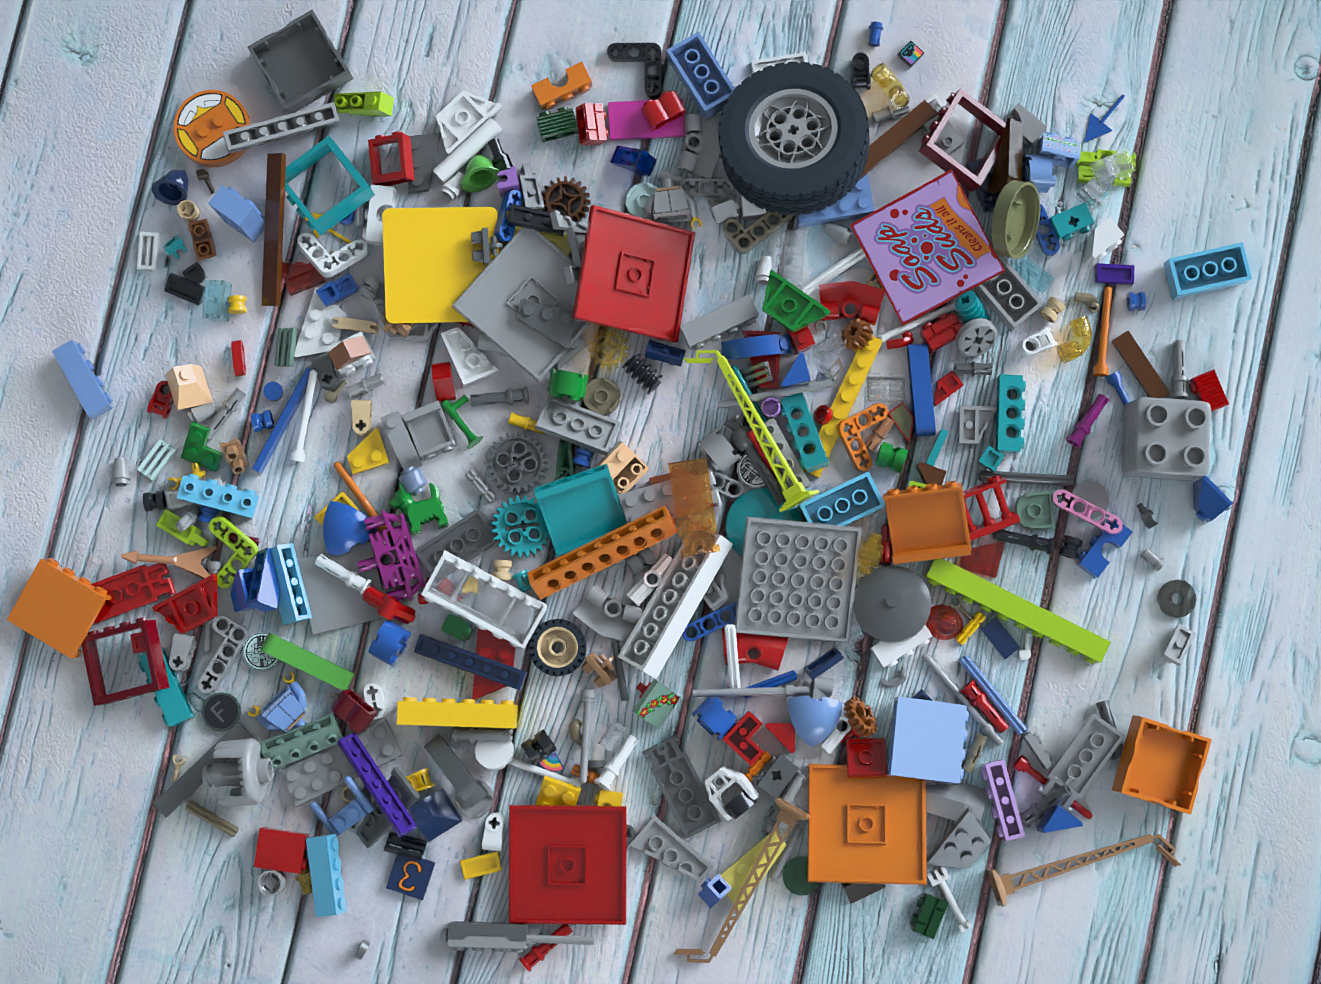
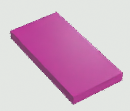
M648 100L608 102L610 141L685 137L684 115L652 131L641 112L643 104Z

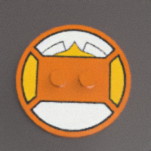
M204 90L190 96L179 107L174 119V136L180 149L193 162L206 167H222L236 161L246 151L242 150L228 154L223 132L250 125L251 120L243 105L234 96L220 90Z

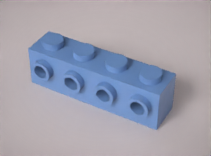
M71 340L52 351L88 417L95 419L113 409L111 404L113 400L108 392H104L102 388L104 384L98 375L95 376L93 372L95 367L90 359L87 360L84 353L86 351L81 343Z

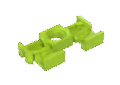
M1097 149L1096 152L1080 151V158L1075 164L1078 167L1077 183L1094 184L1096 176L1093 175V170L1106 169L1116 172L1112 186L1129 187L1131 185L1132 171L1136 166V162H1134L1136 154L1133 152L1132 155L1116 154L1114 150ZM1101 156H1108L1110 163H1103Z

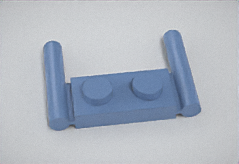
M346 776L344 782L357 798L330 818L327 817L315 801L309 805L331 834H336V837L375 809L350 776Z

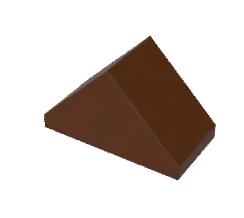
M922 462L915 466L924 484L936 483L937 486L943 484L947 471Z

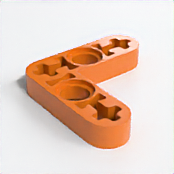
M883 403L872 404L840 421L837 425L838 435L857 471H868L872 466V459L859 432L887 417L888 408ZM881 408L882 411L880 412V415H874L871 417V413H874L877 411V409ZM860 415L866 417L867 422L865 425L859 424L858 418ZM845 425L850 426L848 432L843 431ZM850 435H854V436H855V437L849 438L848 440H847V438H846V437H850ZM853 440L859 444V448L856 451H853L850 447ZM861 459L866 460L864 466L859 465V463H861Z

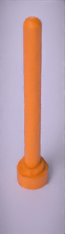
M1109 286L1104 289L1098 363L1093 367V375L1099 377H1107L1109 373V368L1106 364L1112 288Z
M335 462L334 468L370 517L378 515L342 464ZM383 525L378 527L377 530L380 532L387 527ZM390 531L386 532L389 537L391 535Z

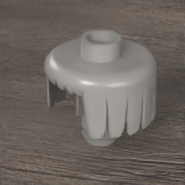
M252 738L219 742L214 748L213 758L233 759L225 763H215L212 767L210 765L205 766L202 770L204 785L212 787V785L215 787H239L231 789L230 796L234 797L218 800V803L225 808L261 803L266 794L267 782L273 780V765L270 758H264L262 755L260 743Z

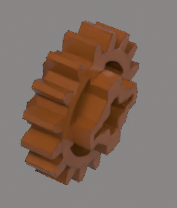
M852 697L844 703L845 707L843 709L846 711L844 715L848 717V723L852 729H856L858 734H862L863 737L867 738L877 732L876 718L873 717V711L869 705H865L864 701H860L858 697Z

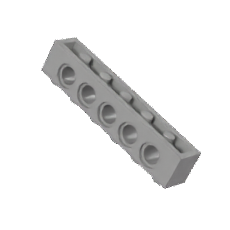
M332 102L224 131L223 138L228 154L338 125L340 120L335 104Z

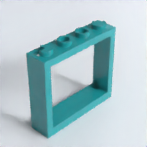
M330 135L286 167L285 191L289 194L286 198L292 206L296 204L299 207L296 211L302 219L306 217L309 220L306 222L308 227L312 231L316 230L320 236L375 196L370 186ZM332 151L360 188L315 220L288 183Z

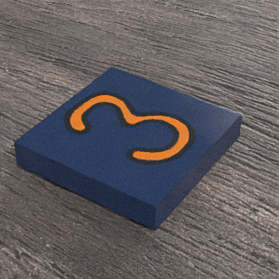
M397 855L386 888L424 900L436 862L422 858L421 861Z

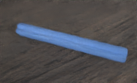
M968 655L963 656L959 660L960 664L1018 735L1024 733L1027 729L970 657Z

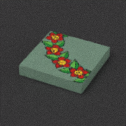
M654 679L632 711L659 729L681 697Z

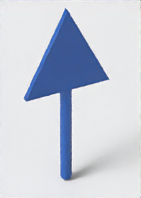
M1124 94L1120 96L1101 120L1092 113L1090 114L1084 143L1113 131L1104 122L1124 99Z

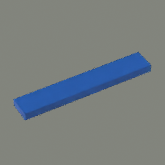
M306 368L252 467L255 471L262 474L306 393L311 369Z

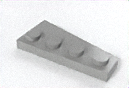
M655 815L629 844L631 847L644 852L699 882L713 868L709 862Z

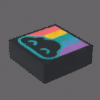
M910 40L897 56L911 68L924 55V52Z

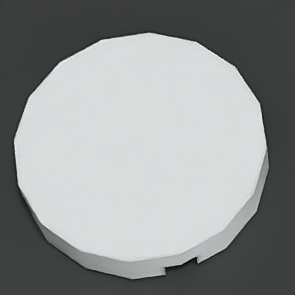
M509 740L478 741L475 748L476 759L487 770L503 769L513 759V743Z

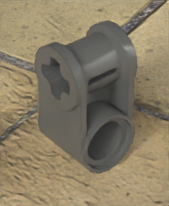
M325 353L310 359L313 369L317 372L319 383L325 390L334 391L339 386V380L329 354ZM328 378H331L330 384H327Z

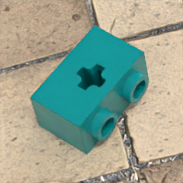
M1086 202L1049 218L1058 241L1062 239L1063 242L1074 237L1073 234L1078 232L1084 234L1090 231V227L1095 223ZM1069 221H1070L1071 223L1075 222V225H1074V226H1073V224H1072V225H1069L1068 223H1069Z

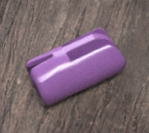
M767 398L762 402L761 410L769 419H776L781 413V406L776 399Z

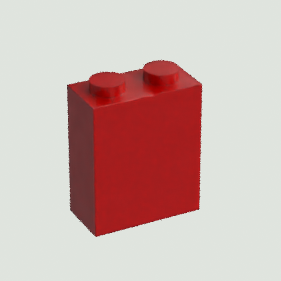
M261 827L259 829L253 867L297 874L303 873V870H306L308 866L306 838H309V833Z

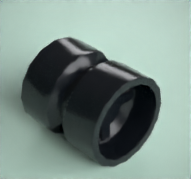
M544 729L535 734L534 739L529 738L521 744L534 765L543 760L544 755L549 756L557 750ZM538 745L540 749L536 751L535 747Z

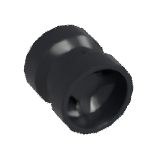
M163 490L153 494L150 492L143 493L145 511L166 509V496Z
M1064 535V545L1060 548L1058 554L1077 560L1079 555L1078 548L1081 547L1083 541Z

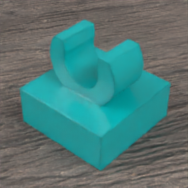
M177 234L163 246L170 256L173 254L177 259L180 258L177 254L178 249H183L184 252H187V248L183 245L184 242Z
M988 445L978 463L995 472L1005 455Z

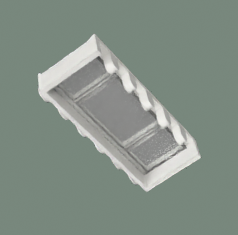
M445 550L421 593L426 601L430 603L436 602L441 605L443 610L447 612L453 611L462 620H470L476 623L475 626L479 629H487L493 632L492 635L496 638H504L510 641L509 643L512 646L525 649L547 609V604Z

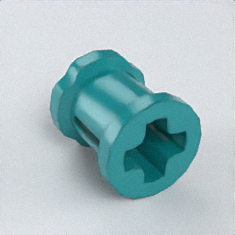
M527 569L511 576L512 579H515L519 590L522 592L532 589Z

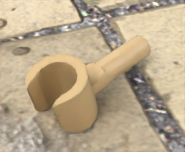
M175 754L172 759L175 764L172 778L174 782L177 781L180 767L186 762V758L183 756L182 761L177 763L178 754Z

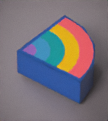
M556 752L539 762L543 768L549 771L565 769Z

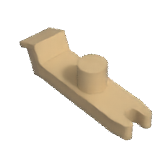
M333 317V320L338 321V324H332L334 328L375 335L379 333L380 323L345 317Z

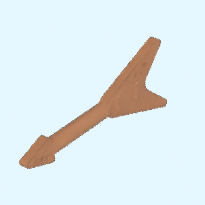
M212 546L175 555L174 557L138 554V551L121 554V557L134 564L137 561L173 564L182 570L205 579L210 574L201 565V562L216 552L217 547Z

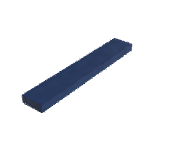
M423 634L419 635L414 649V653L520 691L528 673Z

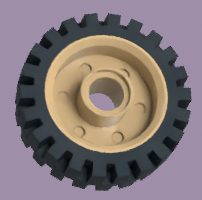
M552 619L542 623L535 629L529 642V652L533 663L540 671L551 676H565L574 672L582 664L586 655V640L582 631L572 622L564 619ZM556 642L563 644V650L560 653H555L552 649L553 644Z

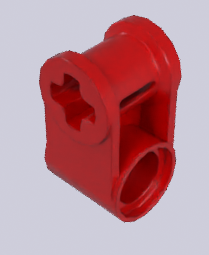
M160 381L156 385L147 407L148 413L151 414L153 412L161 415L163 419H167L170 415L174 402L171 391L167 395L163 394V388L169 385L168 381Z

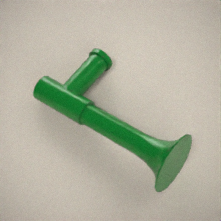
M463 394L454 403L450 404L448 400H445L441 406L464 433L468 440L467 449H471L481 442L483 436L479 437L473 434L456 411V409L469 401L466 395Z

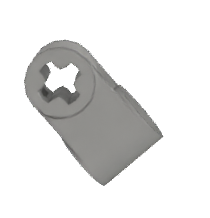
M175 633L169 659V665L172 669L180 672L189 669L196 644L195 636ZM177 660H182L183 664L178 665Z

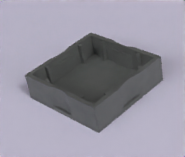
M313 9L289 22L281 30L270 33L247 47L287 115L301 110L353 79Z

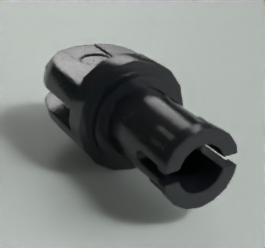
M499 138L488 141L487 143L493 155L491 160L493 167L498 169L499 172L511 169L513 164L509 154L504 153ZM502 175L499 178L507 179V176Z

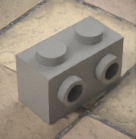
M938 115L923 125L921 129L923 137L929 134L931 131L929 126L934 120L938 119ZM948 120L934 144L948 155H951L962 147L964 141Z

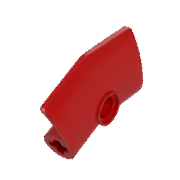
M856 281L819 284L820 304L830 310V314L822 318V321L846 318L857 320L859 318L875 326L885 290ZM848 304L855 307V313L852 315L846 314L844 310Z
M722 628L724 664L728 665L725 628ZM736 633L738 664L754 663L778 671L789 637ZM749 649H756L758 651L756 659L748 657Z

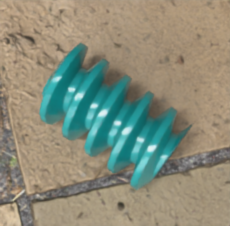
M967 291L955 301V308L965 323L979 318L990 321L989 314L975 292Z

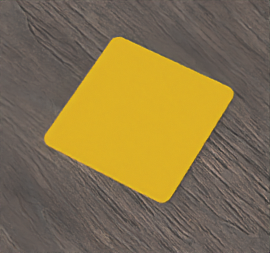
M388 208L384 210L382 223L385 310L388 322L393 324L469 322L452 308V305L488 266L472 261V251L482 250V243L471 244V233L481 231L482 228H488L489 244L491 243V237L494 236L498 213L495 208ZM489 249L491 263L496 256H492V251Z

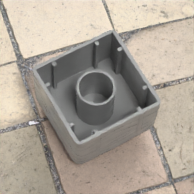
M1141 397L1126 403L1123 420V476L1193 481L1206 476L1210 466V404L1195 400Z

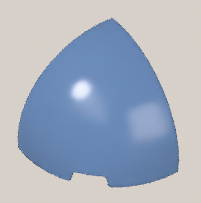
M810 696L788 698L790 718L799 737L810 747L823 742L836 727L842 712L843 703L827 697L819 700L811 699Z

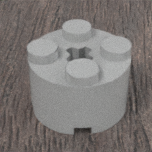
M716 428L699 442L701 445L698 448L704 456L711 457L710 463L718 472L721 470L724 472L738 461L741 456L739 454L735 455L737 453L735 448L720 433L721 431Z

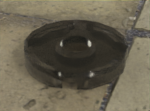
M1179 579L1170 580L1164 583L1158 590L1157 603L1161 611L1169 617H1184L1191 613L1196 605L1195 590L1186 581ZM1175 593L1181 596L1179 604H1175L1172 601V596Z

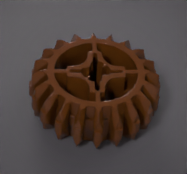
M564 176V181H561L559 177L556 178L557 183L551 180L550 185L552 187L545 185L544 189L547 192H541L542 197H544L542 199L544 203L543 211L550 213L553 212L552 209L554 208L556 210L562 209L567 216L571 217L572 221L576 220V222H581L579 216L586 218L584 212H589L590 210L586 205H590L591 201L587 199L590 197V194L584 193L587 187H581V181L574 184V177L569 182L567 176ZM564 188L572 189L578 195L567 194ZM559 190V197L550 203L552 195ZM562 194L568 201V209L566 208V205L563 204ZM578 201H581L579 208L574 213H571V207L577 204Z

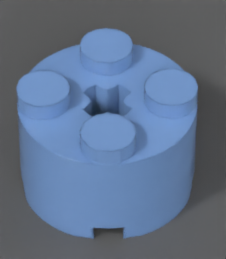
M1023 155L1022 181L1033 183L1038 193H1047L1050 187L1055 185V176L1052 175L1054 157H1049V155Z

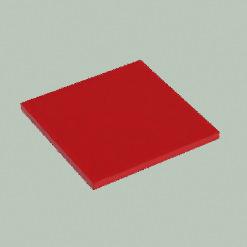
M591 205L572 318L671 343H678L695 232Z
M509 805V923L626 925L627 806Z

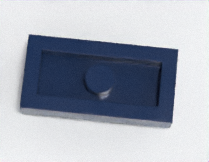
M649 340L644 357L681 367L686 350Z

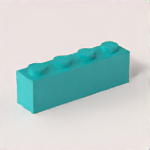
M161 647L170 688L154 692L156 695L154 701L158 707H161L164 713L162 714L164 723L169 725V727H175L194 718L195 715L174 669L169 665V657L165 648ZM144 653L138 656L140 660L138 665L141 671L145 672L148 677L146 683L150 684L152 679L147 655Z

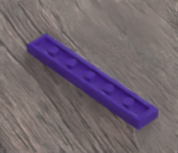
M354 732L338 740V746L398 837L400 838L415 830L417 825L356 733Z

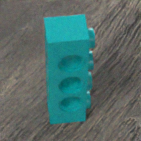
M1000 374L997 377L995 450L1000 453H1019L1024 448V437H1021V430H1024L1025 419L1022 418V411L1025 410V399H1022V393L1026 390V381L1023 380V375ZM1007 391H1013L1016 398L1014 400L1009 399ZM1009 409L1013 410L1015 418H1009L1006 411ZM1007 428L1014 431L1015 436L1013 438L1006 435Z
M803 392L780 399L782 402L781 413L783 417L787 416L789 422L786 423L789 434L793 433L795 438L792 441L796 452L799 451L801 458H798L801 468L811 473L829 466L827 455ZM801 412L802 415L799 419H793L794 413ZM803 429H807V435L804 437H800L799 432ZM808 447H814L812 454H805V450Z

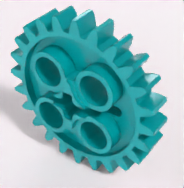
M526 495L523 496L522 500H520L519 496H516L515 502L511 498L508 499V504L502 502L503 509L496 508L499 515H492L496 521L490 524L496 527L491 533L497 534L493 538V540L500 541L497 547L505 546L503 552L509 549L510 556L517 552L518 558L522 556V553H524L526 558L529 557V552L534 556L536 555V549L541 552L543 550L541 544L547 546L548 542L545 539H550V535L548 534L539 503H534V497L527 501ZM526 511H531L534 514L532 521L526 518ZM507 514L515 516V523L512 524L507 521ZM521 522L522 525H527L531 523L539 524L538 526L526 527L525 529H523V531L522 528L513 529L509 531L505 530L506 527H515L521 524ZM529 530L537 532L536 539L529 537ZM511 533H516L518 535V542H512L510 540Z

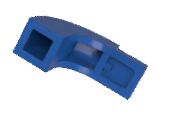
M789 334L756 336L721 342L722 355L725 356L727 361L791 353Z

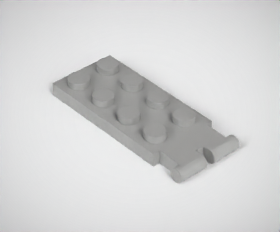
M712 468L706 469L705 474L695 477L694 473L619 494L627 523L664 505L673 519L704 511L703 507L715 504V507L723 505L718 489L710 490L709 487L716 485Z
M1092 712L1047 774L1049 779L1043 787L1039 786L1036 792L1046 798L1064 784H1067L1072 790V794L1058 803L1057 806L1070 813L1072 811L1070 805L1076 797L1079 799L1082 797L1125 735Z

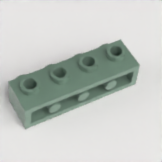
M332 713L260 742L262 755L264 758L271 759L274 770L337 745L338 740L343 738V733L335 715Z

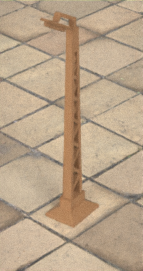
M780 797L775 799V803L780 808V812L776 817L778 820L709 952L711 954L709 959H690V955H704L705 952L702 949H676V952L673 953L674 955H687V962L709 963L713 956H717L789 831L795 827L798 820L809 819L810 814ZM780 821L788 825L783 837L778 827ZM776 831L779 842L770 843ZM777 846L771 857H769L767 847ZM765 852L767 863L758 865ZM764 867L758 878L756 869ZM754 874L756 882L748 884ZM753 886L752 890L748 895L746 888ZM743 893H744L745 900H741V901H740V899H741V897H742V895H743ZM743 904L740 910H738V905ZM735 910L736 916L731 917Z
M1148 834L1014 874L1006 873L999 875L995 870L990 869L986 870L997 906L1004 907L1006 906V895L1016 893L1015 890L1154 842L1153 839L1159 838L1171 849L1170 853H1168L1160 844H1156V850L1175 867L1177 865L1181 866V864L1172 856L1175 848L1160 834L1153 836ZM1091 855L1096 857L1095 859L1089 860ZM1085 857L1083 862L1078 860V858ZM1072 861L1078 863V865L1069 867ZM1067 862L1064 869L1056 866L1057 864ZM1051 867L1058 870V872L1047 875ZM1045 868L1041 877L1033 873V871ZM1028 874L1036 878L1024 883ZM1022 875L1019 885L1014 887L1011 878Z

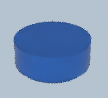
M269 382L263 389L264 396L270 401L280 400L284 393L282 386L277 382Z

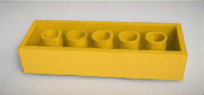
M403 697V701H398L397 725L517 728L518 705H513L514 701L501 700L500 704H494V700H481V704L475 703L474 699H461V703H455L456 699L442 698V702H436V698H422V702H418L415 697Z

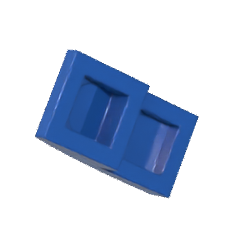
M348 273L334 283L330 281L317 289L316 292L324 305L328 307L355 294L359 287L351 274Z

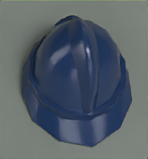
M172 170L154 182L151 191L155 198L165 204L174 206L187 200L188 176L186 171Z

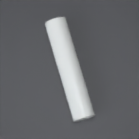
M490 117L433 170V173L442 183H445L502 130L500 126Z

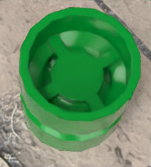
M882 442L875 465L882 468L888 466L891 471L901 473L908 450L901 447L894 449L892 444Z

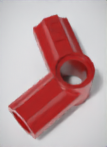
M370 585L362 594V600L377 609L378 614L389 620L393 618L408 625L413 623L416 617V610L412 607L402 604L399 600L384 594L374 586Z

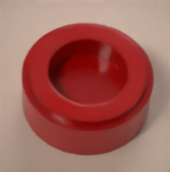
M826 405L819 406L813 414L815 422L820 425L829 423L833 416L832 410Z

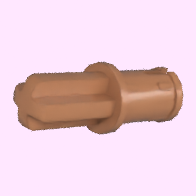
M886 417L877 429L872 431V436L865 444L868 451L874 453L881 441L886 439V434L894 425L893 420Z

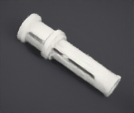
M320 554L315 561L316 566L323 568L344 581L347 587H353L360 591L361 595L372 583V580L364 579L356 571L351 572L323 554Z
M627 735L610 763L604 765L603 772L599 778L594 780L602 789L609 791L610 784L615 777L619 776L621 766L638 743L634 736Z

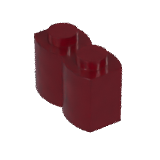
M351 689L343 690L331 708L335 717L339 720H344L348 724V728L355 733L366 731L377 714L372 706L363 701Z

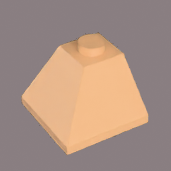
M189 364L173 367L165 374L176 410L213 403L201 366Z

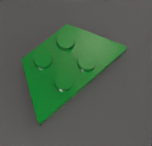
M772 269L769 271L762 311L794 333L830 314V310Z

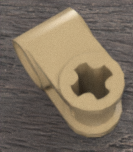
M352 400L353 430L358 436L367 437L372 430V401ZM364 423L366 427L363 428V431H360L358 427H361V424Z

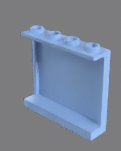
M905 697L894 698L887 776H901L960 784V780L963 778L961 763L965 758L963 741L965 742L967 738L965 722L968 721L969 712L966 711L967 706Z

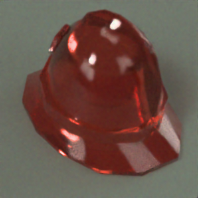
M939 604L931 607L926 626L934 638L949 640L956 638L962 632L963 620L959 613L951 608V606Z

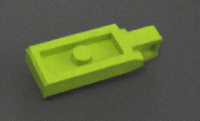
M168 509L164 510L156 523L157 527L188 545L194 546L198 543L201 546H207L209 540L201 536L203 531L192 525L188 526L183 532H180L175 525L181 517Z

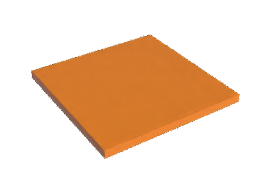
M809 764L808 814L811 816L808 819L807 882L926 885V780L901 776L847 778V765Z

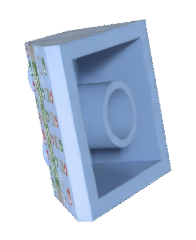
M1043 133L1036 155H1049V157H1054L1055 165L1072 169L1080 158V142L1071 137H1057L1055 133Z

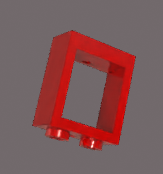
M401 131L392 132V135L389 136L377 135L375 139L368 140L373 185L393 186L415 181L411 139L409 136ZM398 142L401 171L382 175L379 146Z

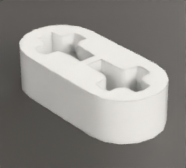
M376 683L367 684L364 688L365 702L373 708L374 702H376L377 708H381V712L374 719H380L385 715L382 689ZM371 686L378 690V693H375L376 700H373L372 695L368 694Z

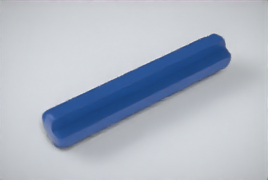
M792 670L746 688L779 687L797 680V675Z

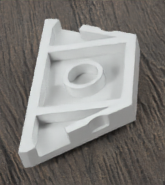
M463 90L436 115L447 154L450 155L490 117L492 118L502 108V105L497 102L488 101L480 96H474L472 93Z
M315 287L295 349V358L328 353L326 348L338 343L342 335L343 329L332 327V324H338V321L333 320V317L347 318V315L336 304L326 307L316 292L319 289Z

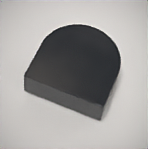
M195 262L182 272L186 279L198 284L203 283L206 278V273L198 262Z

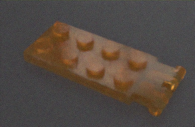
M707 458L668 463L679 539H683L684 549H681V557L699 555L698 548H703V554L720 552V545H715L714 534H718Z

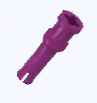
M1099 393L1083 419L1074 425L1075 429L1070 436L1066 437V441L1077 448L1082 446L1081 442L1086 435L1090 434V427L1109 401L1105 395Z

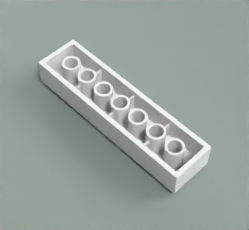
M696 523L693 524L618 658L657 679L733 544L705 527Z

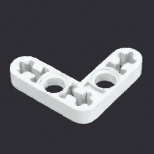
M303 233L297 239L300 251L317 271L326 278L333 277L365 258L368 254V245L361 239L349 243L331 255L309 233ZM319 252L322 256L320 258H313L312 254ZM345 255L349 259L342 262L339 260V257Z

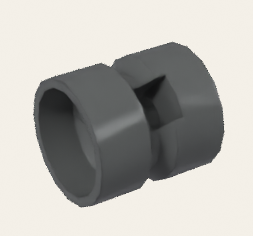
M650 547L624 559L635 576L644 571V566L650 567L658 561Z

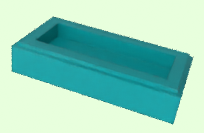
M944 429L939 431L925 464L934 465L948 435V431Z

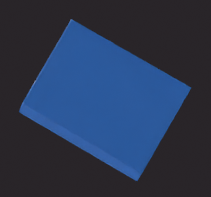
M799 353L783 380L780 389L808 384V381H811L804 353Z
M1055 805L1037 825V831L1047 833L1080 827L1083 824L1066 810Z

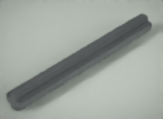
M979 471V481H988V478L999 475V477L1005 478L1007 483L1072 486L1074 484V476Z

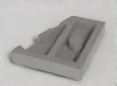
M960 405L958 444L978 445L997 407Z
M723 563L703 596V599L713 611H716L729 600Z

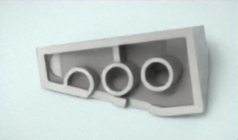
M970 784L926 785L927 813L957 821L967 807H970L974 816L981 822L986 799V790L984 788Z

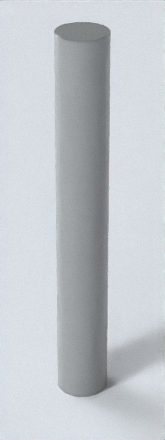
M798 825L795 827L770 878L777 881L804 828Z

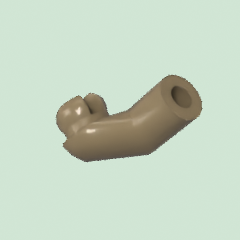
M574 719L569 724L570 738L581 746L582 735L580 728L582 722Z

